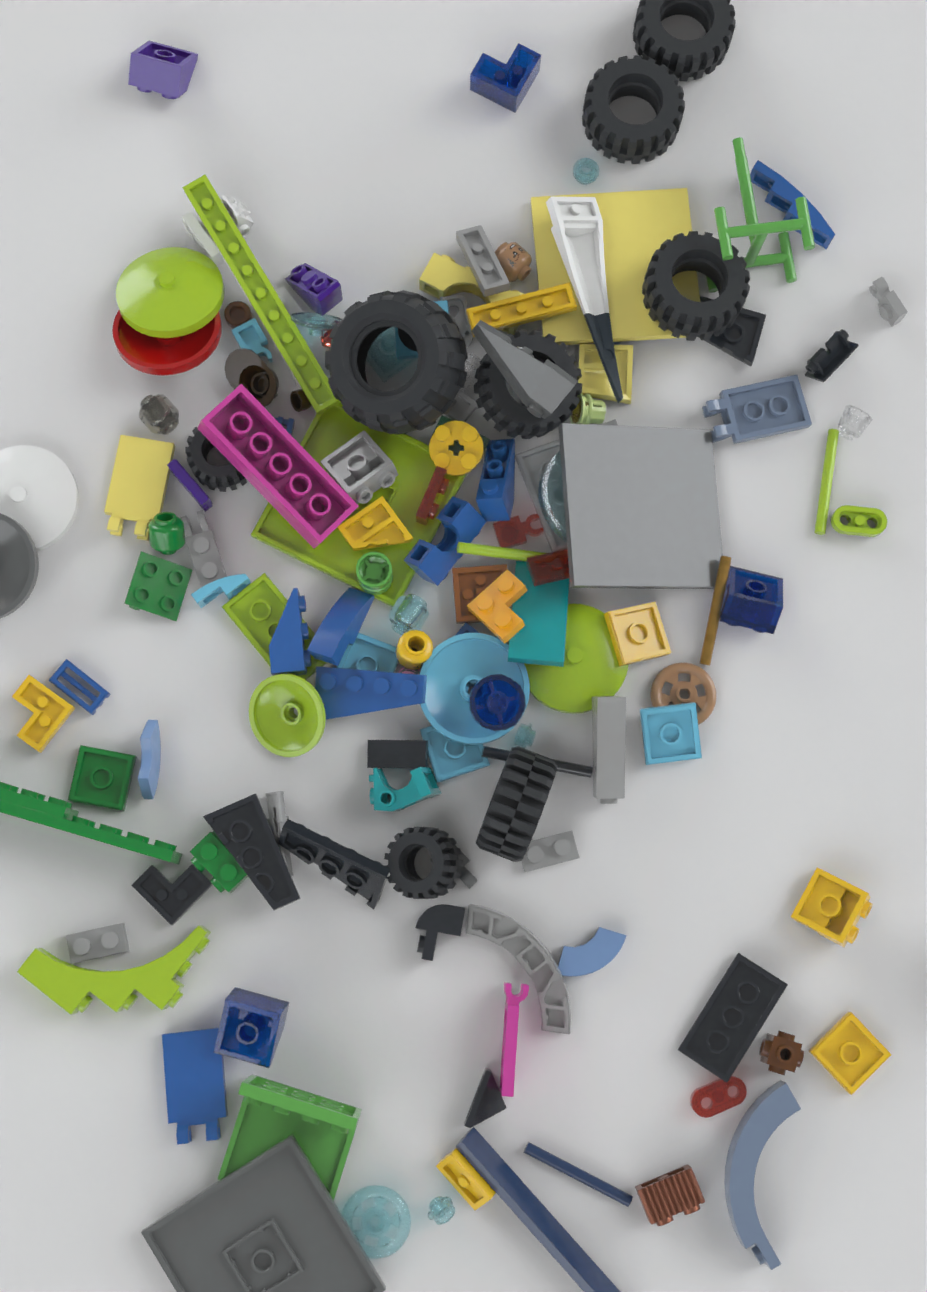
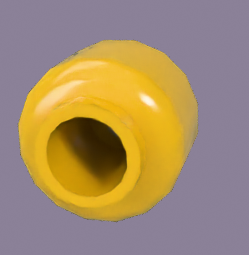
M409 630L399 638L396 658L407 669H421L423 664L432 655V640L423 631Z

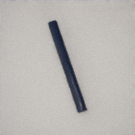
M530 1142L527 1143L523 1153L629 1207L633 1198L632 1195Z

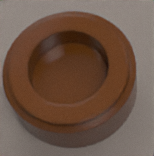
M242 301L231 302L224 311L225 320L233 329L252 319L249 306Z

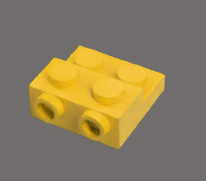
M817 867L791 918L845 948L847 942L853 944L859 933V928L856 925L860 917L867 918L873 904L869 902L871 897L868 892Z

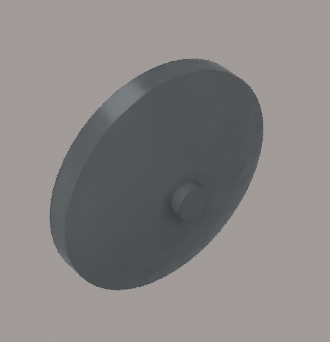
M0 513V618H3L20 608L29 598L37 581L39 561L35 544L25 528L14 519Z

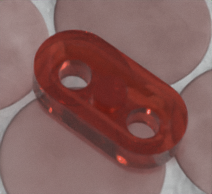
M732 1076L728 1083L722 1079H717L695 1089L690 1097V1106L697 1115L704 1118L712 1117L741 1104L746 1098L747 1089L744 1082L735 1076ZM731 1086L737 1088V1093L733 1097L728 1095V1088ZM705 1097L711 1100L708 1108H703L701 1105V1101Z

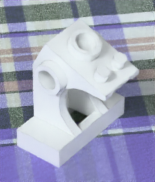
M222 195V203L243 238L246 237L250 232V227L254 224L253 220L249 217L251 213L249 208L242 201L236 202L237 200L234 196L228 198ZM191 212L182 216L185 229L203 253L217 267L223 264L221 252L203 222L197 221Z

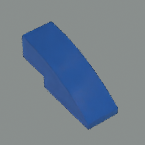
M348 588L322 621L307 649L308 652L315 659L339 666L348 644L353 646L375 598L374 595Z

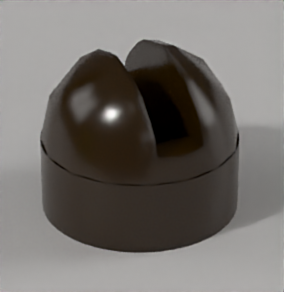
M302 389L291 392L290 401L295 411L301 412L312 406Z

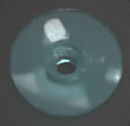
M311 312L291 314V320L309 329L308 334L312 336H324L325 331L332 330L335 323L340 324L343 320L336 316L327 314L321 316L318 313Z

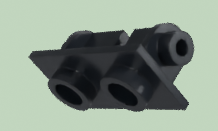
M845 330L835 331L833 336L825 343L827 351L824 348H820L807 361L805 367L807 372L804 375L824 383L859 345L847 340L849 334Z

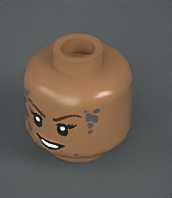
M504 242L497 248L495 254L509 282H514L518 279L523 281L532 270L529 267L532 261L531 255L516 242L509 244Z

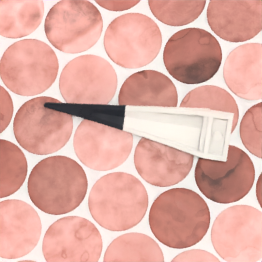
M551 196L546 202L553 224L551 231L614 396L619 403L623 399L610 322L604 260L603 220L595 197Z

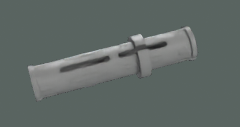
M284 791L265 793L269 813L267 820L277 843L279 842L283 825L289 819V816L285 814ZM278 844L291 876H294L290 852Z

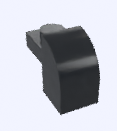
M447 904L435 905L427 909L419 917L415 928L426 930V936L420 935L417 952L422 953L421 959L433 961L438 932L461 936L465 913L464 907Z

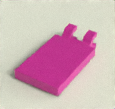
M504 982L506 1002L499 1091L501 1096L513 1097L519 1003L528 996L529 985L521 984L520 992L514 995L511 992L512 984Z

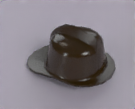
M242 348L230 353L225 362L224 369L230 385L235 390L242 384L264 408L268 406L278 396L279 380L276 373L252 350Z

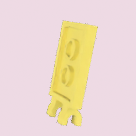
M120 435L104 509L106 515H111L107 525V530L110 531L111 535L122 537L124 520L137 522L134 530L137 539L149 540L148 524L155 515L162 513L170 475V469L167 464L173 460L174 443Z

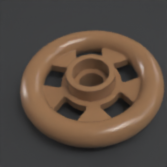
M675 663L662 669L655 677L651 687V702L653 707L666 706L670 702L673 705L695 702L700 708L697 712L699 725L714 710L716 688L709 674L699 666L691 663ZM678 674H690V682H679ZM665 682L673 685L670 695L662 693ZM702 684L705 689V696L698 697L695 686ZM686 690L689 694L688 699H682L679 692Z

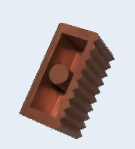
M688 1164L635 1186L650 1224L656 1223L657 1226L670 1223L674 1220L673 1215L683 1212L684 1215L694 1213L700 1209L699 1204L705 1202L692 1167Z

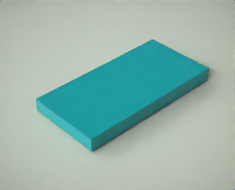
M516 561L514 576L526 586L528 591L512 604V611L524 621L525 626L509 640L507 662L563 667L570 578L569 565Z

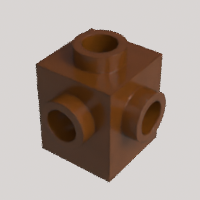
M779 1030L777 1036L767 1033L766 1039L762 1040L759 1055H761V1062L769 1064V1071L785 1075L786 1070L795 1073L796 1067L801 1066L804 1051L801 1050L802 1044L794 1042L795 1035ZM786 1048L787 1051L783 1060L780 1057V1052Z

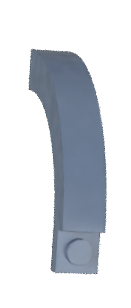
M781 1080L761 1094L739 1122L728 1150L724 1179L728 1213L740 1243L745 1249L755 1245L751 1250L760 1265L765 1263L771 1270L781 1265V1262L770 1245L757 1216L754 1200V1178L760 1154L772 1133L787 1118L801 1110L787 1083Z

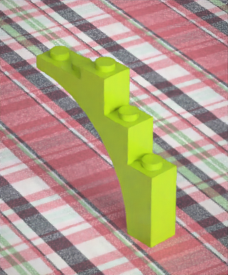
M198 925L181 944L166 955L143 966L127 970L99 971L81 968L60 960L43 948H35L17 972L70 1015L76 1014L78 1011L83 1013L93 1001V998L90 997L92 994L115 1012H120L123 1009L129 1010L138 999V996L135 994L137 991L161 1010L167 1009L168 1006L174 1008L183 996L180 991L184 987L176 977L180 976L182 978L192 966V963L189 962L196 952L200 955L208 946L210 940L207 937L211 932L204 926Z

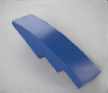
M757 160L750 173L751 182L769 192L765 202L785 213L786 215L783 220L798 219L795 199L805 196L784 177ZM807 199L814 242L827 250L835 233L820 212Z

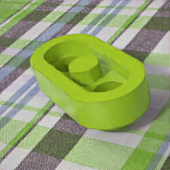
M844 505L836 509L832 514L831 525L840 534L876 537L886 529L887 517L883 511L877 508ZM840 518H846L848 520V525H843L840 521ZM867 520H872L875 523V528L869 527Z

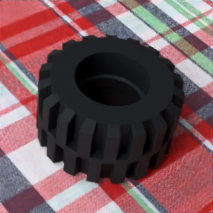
M195 427L192 430L194 437L189 436L187 439L189 447H185V453L188 457L186 458L188 465L198 481L203 486L206 484L211 490L218 488L220 492H226V487H230L232 491L236 490V484L241 483L242 486L247 483L246 478L231 463L225 466H214L207 462L208 453L214 445Z
M432 827L406 828L403 830L404 833L396 834L394 836L396 842L389 843L387 847L391 849L390 853H385L384 859L388 860V865L384 866L390 868V876L387 879L389 883H395L393 889L397 892H403L402 896L413 899H434L449 893L447 889H453L456 885L454 879L461 876L462 872L458 871V866H463V860H458V855L462 854L461 850L454 847L457 843L456 840L448 838L449 833ZM425 846L432 855L433 866L430 874L425 879H422L415 870L414 861L418 851Z

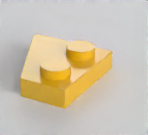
M383 496L338 526V530L353 551L413 541L412 535Z

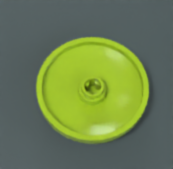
M182 247L161 248L138 257L126 267L116 286L117 305L126 323L142 334L158 338L180 337L201 329L217 315L225 294L222 275L217 265L206 255Z
M568 604L564 666L524 663L529 677L530 693L540 703L558 712L570 714L592 711V697L614 696L625 680L629 664L619 667L604 617L605 613L588 605Z

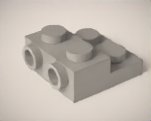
M365 431L320 461L328 474L357 504H364L370 501L375 491L381 487L387 488L391 486L395 481V477L398 476L393 462Z

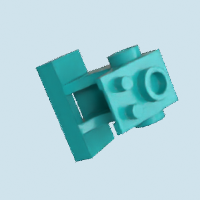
M419 767L410 771L412 777L409 784L397 790L390 786L382 768H374L373 775H369V782H374V788H370L369 794L370 803L374 805V810L400 811L423 800L442 794L432 769Z

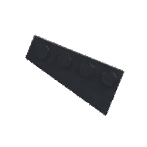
M256 793L203 816L274 911L301 899Z

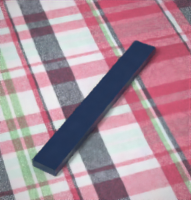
M475 1127L470 1129L456 1145V1148L584 1292H620Z

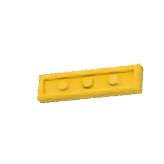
M569 282L466 309V315L471 331L480 320L497 330H503L576 311L577 305Z

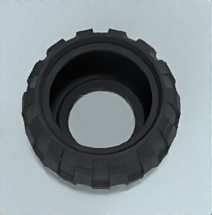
M403 290L398 292L384 291L369 295L370 297H367V301L363 303L358 301L344 312L346 315L340 324L335 323L329 335L332 338L329 351L325 352V368L330 372L328 384L335 399L342 403L344 411L356 422H360L370 429L389 434H407L411 431H421L434 425L441 415L448 414L457 403L455 397L460 387L464 388L467 378L465 361L468 359L465 341L462 340L459 326L451 315L444 311L437 303L420 294ZM391 327L400 328L410 335L417 347L418 364L416 371L408 383L396 390H376L368 385L365 363L368 351L375 339L385 330Z

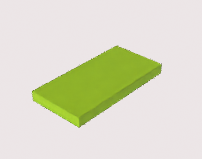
M263 573L225 603L222 608L270 666L269 644L288 600L270 578ZM309 626V639H304L305 650L308 649L315 635ZM311 655V666L307 667V674L297 676L307 680L316 672V666L323 667L327 662L315 659Z

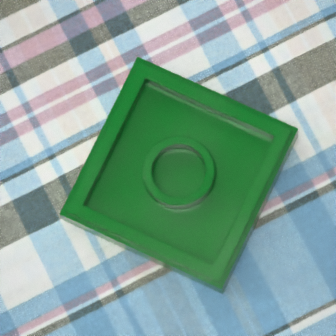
M80 745L68 800L125 811L137 756Z

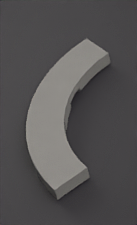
M470 904L468 906L466 934L488 939L504 947L514 955L529 977H531L536 987L541 1007V1030L570 1034L571 1009L567 987L554 958L547 948L532 932L513 918L487 907Z

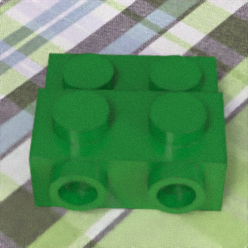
M214 831L209 832L190 851L194 856L190 861L201 872L206 869L213 876L210 882L221 893L224 890L232 893L248 878V875Z

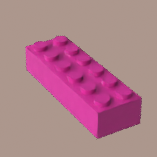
M242 384L200 421L197 429L314 549L359 506Z

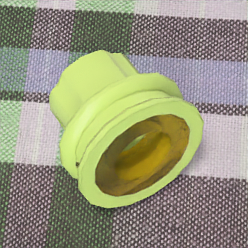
M580 393L577 396L580 401L577 407L572 410V415L570 416L571 424H602L606 414L605 402L592 399L588 393L584 395Z

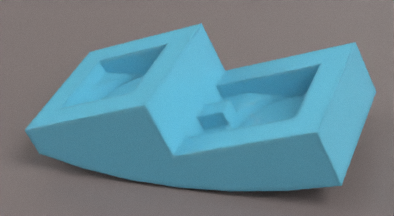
M246 574L232 575L213 581L191 595L198 605L203 608L223 592L229 600L251 584V581Z

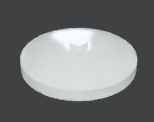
M20 445L0 450V513L14 519L25 528L31 536L37 551L50 547L68 532L77 515L79 491L72 472L58 456L40 447Z

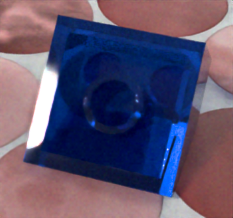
M730 566L720 621L730 626L750 628L759 633L774 634L783 610V578Z
M235 987L224 1002L214 1053L270 1068L284 1029L290 1002Z

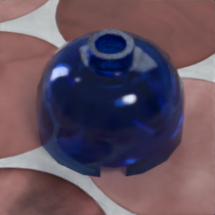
M502 674L489 675L479 680L471 689L468 698L469 711L473 720L482 728L491 731H502L516 725L526 707L525 694L521 686L516 681Z

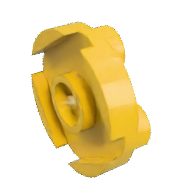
M449 421L436 428L430 439L429 453L435 466L445 474L462 476L471 472L481 462L484 454V444L475 427L464 421ZM454 441H459V444L464 446V451H459V456H454L453 451L449 450V446L453 445Z

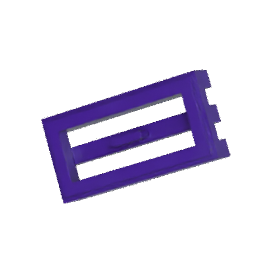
M173 459L167 464L171 473L205 512L209 510L213 504L209 496L178 460Z

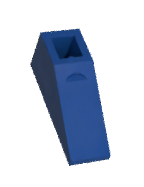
M514 438L488 441L476 496L480 513L487 522L509 521L511 518L515 480Z
M293 588L269 644L272 676L284 673L296 676L306 675L307 667L311 666V655L308 650H305L304 639H309L307 622L302 623V612H306L305 595L300 596L298 588Z

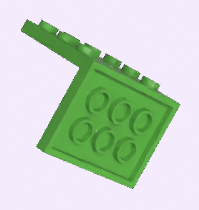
M254 1074L250 1075L240 1086L238 1094L243 1095L244 1098L218 1180L223 1179L293 1134L334 1200L362 1109Z

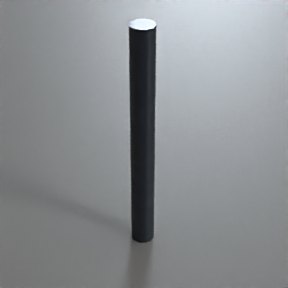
M483 746L481 756L506 761L510 751ZM553 759L558 765V772L589 778L592 776L593 767Z

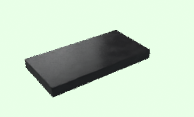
M738 953L681 1043L678 1051L728 1083L788 984Z

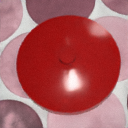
M118 310L113 322L112 333L118 353L128 365L143 373L164 376L186 372L208 359L219 344L222 334V323L218 311L217 315L208 324L193 333L174 338H158L142 334L126 323L120 310Z

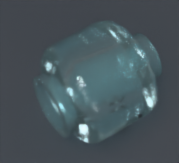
M415 594L400 596L388 615L390 622L393 624L392 629L399 635H403L409 630L420 631L429 616L427 603Z

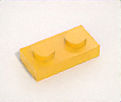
M457 1148L442 1158L436 1165L439 1171L474 1210L487 1203L496 1194Z

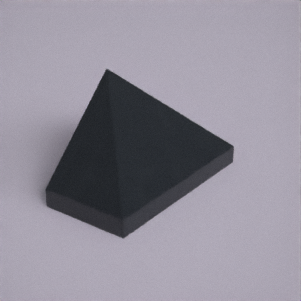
M485 1068L466 1116L464 1126L472 1128L506 1109L494 1076L488 1068Z

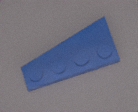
M316 666L315 689L322 699L326 720L423 704L425 703L427 675Z

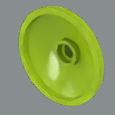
M284 673L268 677L256 687L249 703V721L255 737L267 750L282 757L303 755L318 744L324 733L326 714L322 699L316 689L299 676ZM294 708L297 709L298 716L294 713Z

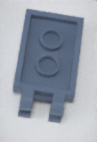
M798 375L722 390L719 394L720 399L706 401V406L702 407L704 418L721 413L724 424L714 426L713 431H711L712 443L732 437L733 443L737 444L809 428L812 425Z

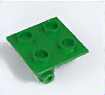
M141 551L124 604L129 605V608L139 611L141 609L177 621L192 569Z

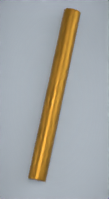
M720 557L699 664L709 666L711 664L731 557Z

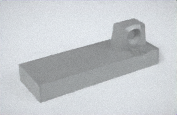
M479 225L456 231V240L483 296L486 297L508 291L510 282L482 226Z

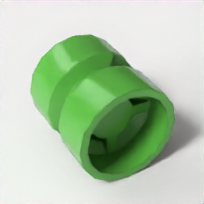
M368 552L358 560L356 575L361 589L372 595H380L391 587L393 582L392 565L384 554Z

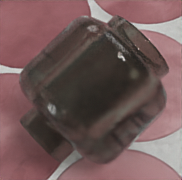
M163 394L148 395L141 401L139 418L152 433L166 435L178 426L179 410L168 397Z

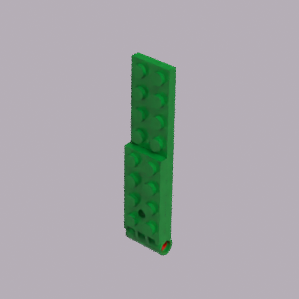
M0 782L1 813L167 862L180 863L182 853L175 852L177 847L175 845L155 840L154 845L148 844L150 839L148 837L128 832L127 836L124 837L121 836L123 830L100 824L99 829L94 828L96 822L77 817L79 811L71 809L73 803L50 796L47 802L44 801L46 795L23 788L21 793H17L18 787Z

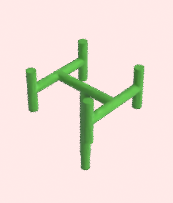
M735 138L732 142L746 225L728 227L725 207L714 209L722 259L730 260L733 258L730 238L749 236L751 246L746 257H744L747 263L746 268L783 263L786 282L797 281L789 233L786 231L801 230L804 250L815 248L806 197L795 199L798 219L759 223L743 138ZM782 232L778 234L781 253L758 256L767 235ZM706 276L709 292H717L718 289L714 282Z

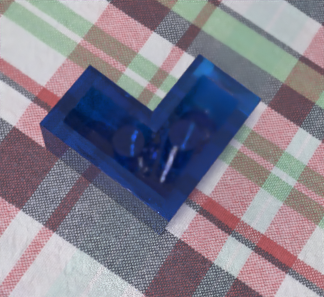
M519 43L506 64L482 53L470 74V90L516 113L540 71L541 54Z

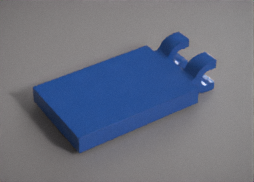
M221 1028L162 1034L168 1124L177 1123V1145L192 1142V1125L206 1124V1141L219 1140L221 1138L219 1118L228 1116Z

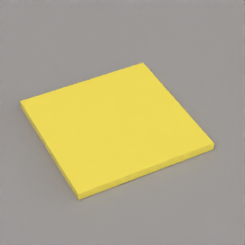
M687 188L555 196L596 198L603 220L605 274L613 342L676 338L671 336L672 331L667 329L664 332L658 327L660 322L658 320L652 321L648 315L650 309H646L644 306L642 286L651 258L655 251L660 249L661 244L667 239L672 241L674 235L683 233L684 236H687L689 231H692ZM551 196L531 197L530 204L538 290L570 282L577 305L576 311L542 319V336L545 337L548 334L555 336V342L559 345L562 342L566 345L594 343L551 231L553 224L546 205L547 200ZM684 271L672 277L673 284L681 295L692 301L700 302L696 271Z

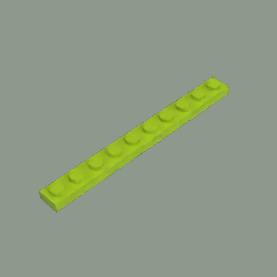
M206 174L182 187L317 415L339 404L340 401L335 399L331 391L327 376Z

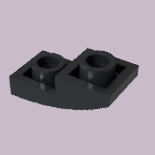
M368 740L367 768H428V740Z

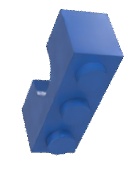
M454 496L451 497L436 517L444 526V536L441 542L433 545L419 539L404 559L423 580L437 586L447 577L448 572L464 554L457 553L458 542L471 543L487 522L469 502Z

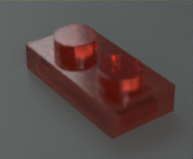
M436 466L416 513V522L426 526L429 518L434 520L439 509V504H436L440 494L445 495L450 480L446 479V469Z
M568 549L527 558L526 564L534 586L570 578Z

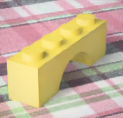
M433 253L419 279V290L439 300L440 297L466 292L480 297L487 304L523 294L518 290H508L484 297L470 267H463L444 254L440 256ZM519 326L503 329L501 331L507 334L511 333L512 335H514Z

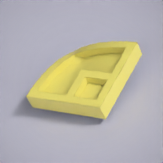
M579 344V368L581 369L582 377L578 379V383L582 384L581 394L588 393L592 398L616 401L595 344ZM614 345L623 399L620 403L631 404L633 345Z

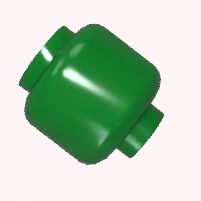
M158 513L149 522L150 546L154 550L164 555H171L184 546V522L174 513Z

